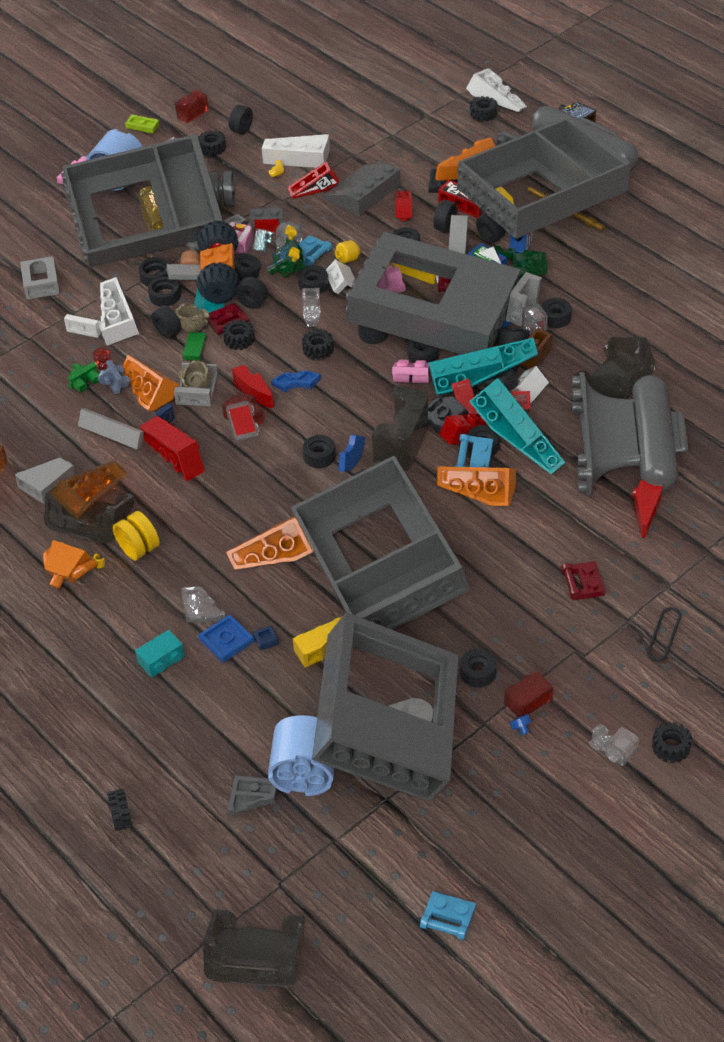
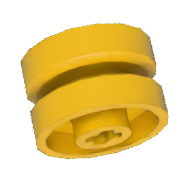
M135 511L127 516V521L123 519L113 525V533L119 546L134 561L145 556L146 551L151 552L159 547V537L155 528L140 511Z

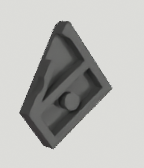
M235 775L227 810L228 815L232 816L275 803L277 788L272 785L268 778Z

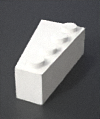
M329 134L265 139L262 146L263 164L275 165L277 160H281L283 165L317 168L327 161L330 151Z
M115 277L100 283L102 300L101 332L106 345L108 346L139 334L117 278Z

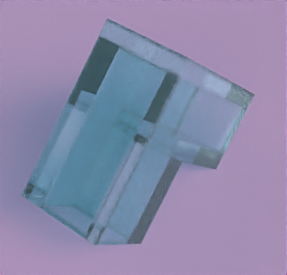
M256 229L253 249L266 252L267 242H270L272 232Z

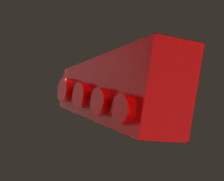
M158 416L140 425L141 431H144V441L156 453L160 452L167 463L171 462L174 465L173 469L177 473L182 472L183 479L186 482L205 472L198 450L200 447L195 439L190 438L186 433L178 430L176 426H172Z

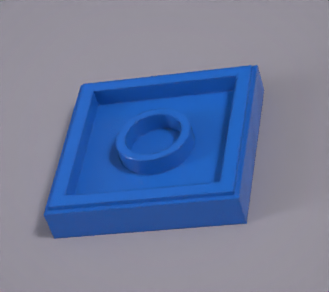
M230 614L198 635V639L222 663L255 642L254 637Z

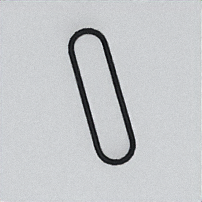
M666 608L660 615L647 650L648 656L654 661L664 660L669 653L681 620V613L676 608ZM669 610L678 613V619L663 657L655 658L651 655L650 651L664 613Z

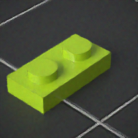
M131 115L125 123L128 129L147 133H154L160 125L157 119Z

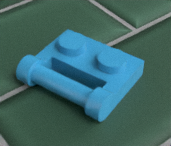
M310 235L299 243L303 249L307 266H312L322 254L332 249V244L329 241L323 242Z
M460 434L459 441H461L455 467H465L468 443H473L470 467L489 468L494 440Z
M432 891L426 910L421 918L420 928L426 930L431 928L455 935L457 939L465 940L476 909V903ZM432 917H435V918H438V919H442V920H445V921H449V922H452V923H456V924H459L460 927L454 926V925H451V924H447V923H444V922H440V921H437V920H433V919H431V918H432Z

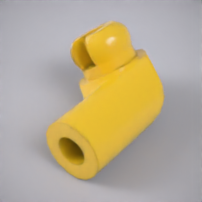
M277 160L275 166L269 170V175L272 178L281 176L284 173V166L281 160Z

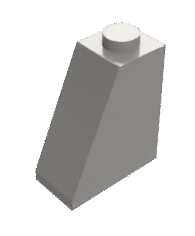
M451 215L449 250L467 254L468 216Z
M62 458L54 459L15 475L18 488L43 504L76 479L73 464L69 461L66 462Z

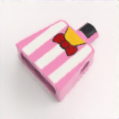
M243 221L241 224L230 222L229 224L238 235V246L235 253L248 254L253 241L251 224L248 221Z

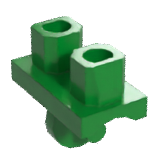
M95 362L87 366L85 364L80 366L77 363L72 365L73 371L69 372L70 376H68L70 383L68 387L71 390L75 388L81 393L87 388L86 381L90 380L92 384L99 382V373Z

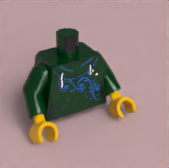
M288 225L286 227L285 234L289 235V237L286 238L285 245L273 253L274 263L267 266V270L271 275L279 272L282 277H287L306 268L303 249L293 238L297 235V231L293 226Z

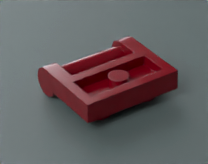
M233 303L208 313L210 316L207 323L217 335L223 334L224 325H227L228 322L232 323V320L237 322L238 319H241V322L243 320L248 322L249 320L247 315L243 314L239 307Z
M596 561L573 565L565 563L561 566L562 573L566 576L570 589L569 596L571 600L605 596V588ZM573 574H578L582 590L577 588Z

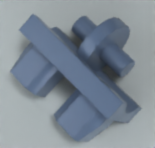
M107 360V369L100 372L98 380L101 384L110 385L113 392L118 394L121 388L129 387L130 379L128 375L123 376L124 368L122 365H114L112 360Z

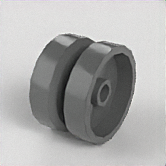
M210 171L209 177L218 206H221L222 197L226 207L234 206L235 182L233 171H224L222 173V181L218 171Z

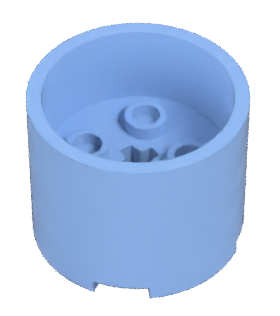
M113 129L104 135L87 155L86 160L143 146L132 134H125L118 131V129Z
M292 716L281 720L275 726L268 778L272 785L289 794L291 791L305 792L306 796H314L324 793L331 787L335 768L312 760L317 723L316 717Z

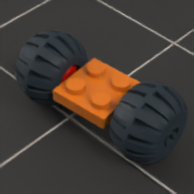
M216 220L205 224L198 233L197 245L200 250V273L197 278V287L200 295L205 300L215 304L221 302L222 304L230 301L236 295V288L239 285L238 275L234 269V253L238 246V235L230 224L224 221L217 222Z

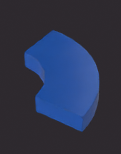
M304 370L291 374L287 372L271 380L272 386L284 392L296 387L311 389L321 380V375Z
M350 436L347 448L344 452H340L339 471H350L356 466L363 452L365 436Z

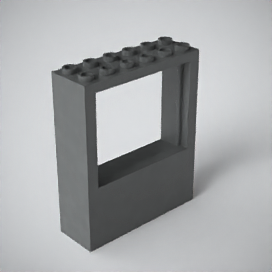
M346 612L327 637L312 760L430 801L450 781L458 655ZM352 647L435 677L433 721L424 720L348 692L347 686Z

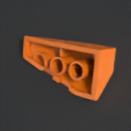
M490 137L479 140L470 149H463L460 155L452 156L438 164L435 179L437 181L458 179V161L495 147L493 139Z
M127 355L122 366L124 368L123 375H128L130 379L129 384L133 388V394L138 397V403L152 412L172 401L174 389L179 387L180 384L131 355Z
M438 467L437 485L490 506H510L516 488V468Z
M293 516L230 549L226 554L236 570L296 561L313 551L296 517Z

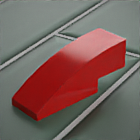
M245 364L232 369L234 383L246 396L263 406L274 408L273 394L259 373L252 375Z

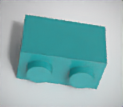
M169 629L135 650L138 664L151 678L185 657L183 644Z

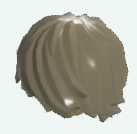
M186 303L180 305L175 312L181 323V328L187 332L202 330L210 316L204 308L198 311L195 305L189 304L187 306Z
M193 360L187 367H183V371L178 372L184 387L208 388L210 386L212 374L205 362Z

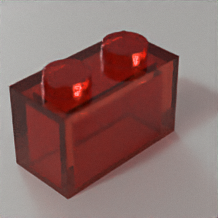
M196 89L175 102L177 118L188 124L208 111L207 94Z
M536 671L506 689L504 704L517 717L530 714L553 700V686Z

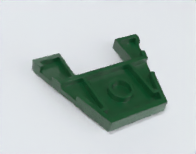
M494 246L496 252L507 258H512L514 268L521 269L519 279L526 272L536 276L547 274L548 267L545 252L531 250L517 252L515 248L502 250L501 246Z

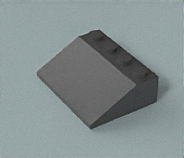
M390 164L364 165L324 194L323 198L360 216L401 185L400 169Z

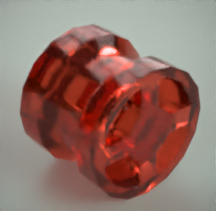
M98 348L93 352V359L97 364V369H107L106 362L111 360L110 351L107 348Z

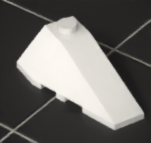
M489 68L473 74L466 88L474 97H492L493 100H496L497 105L517 112L527 108L517 95L510 92L511 88L502 84L503 80Z

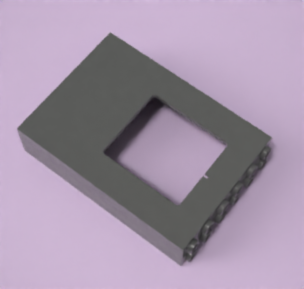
M569 116L458 161L457 188L489 217L495 220L498 225L502 226L517 239L628 191L631 163ZM537 172L560 191L517 208L500 194L496 188Z
M197 134L63 166L64 173H61L64 188L85 263L89 262L90 268L197 241L200 229L205 224L216 220L217 222L223 221ZM147 181L151 182L163 228L104 242L91 195Z
M383 232L381 238L378 237L376 241V247L371 249L369 259L366 258L364 268L360 269L357 280L353 281L351 291L348 290L346 294V301H348L345 308L347 322L461 355L492 348L498 336V329L502 328L506 319L510 292L519 282L521 269ZM390 262L452 279L439 304L378 288L377 286Z
M395 456L385 459L359 474L291 507L345 613L353 614L393 630L470 591L462 566ZM387 506H391L409 536L411 543L352 572L333 534L360 521L359 517L364 519Z

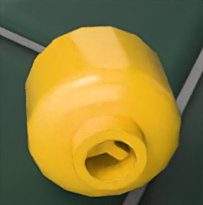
M352 240L340 242L336 246L335 257L341 263L356 261L360 255L359 245Z

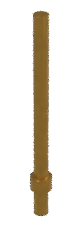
M532 186L528 188L529 193L540 199L548 196ZM580 212L572 215L585 222V225L590 228L594 227L601 232L606 228L591 216L588 217Z

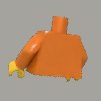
M55 540L52 541L51 546L43 553L45 570L53 576L49 585L55 589H60L64 580L75 583L77 579L90 570L105 566V558L99 559V554H94L93 559H91V556L85 550Z

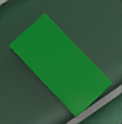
M189 332L182 355L183 360H201L207 338L206 333Z

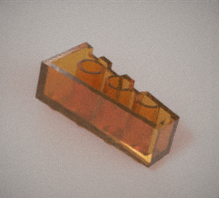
M114 460L98 466L94 470L90 469L83 474H76L69 479L60 480L50 494L78 520L118 487L128 475V472Z

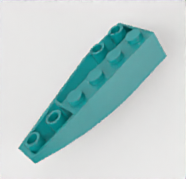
M534 338L429 362L437 396L453 392L451 384L469 379L471 387H474L537 356L538 352Z
M499 378L469 401L494 432L551 475L566 463Z

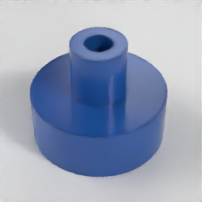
M525 714L509 723L512 730L519 728L521 735L529 733L527 724L532 721L529 714Z

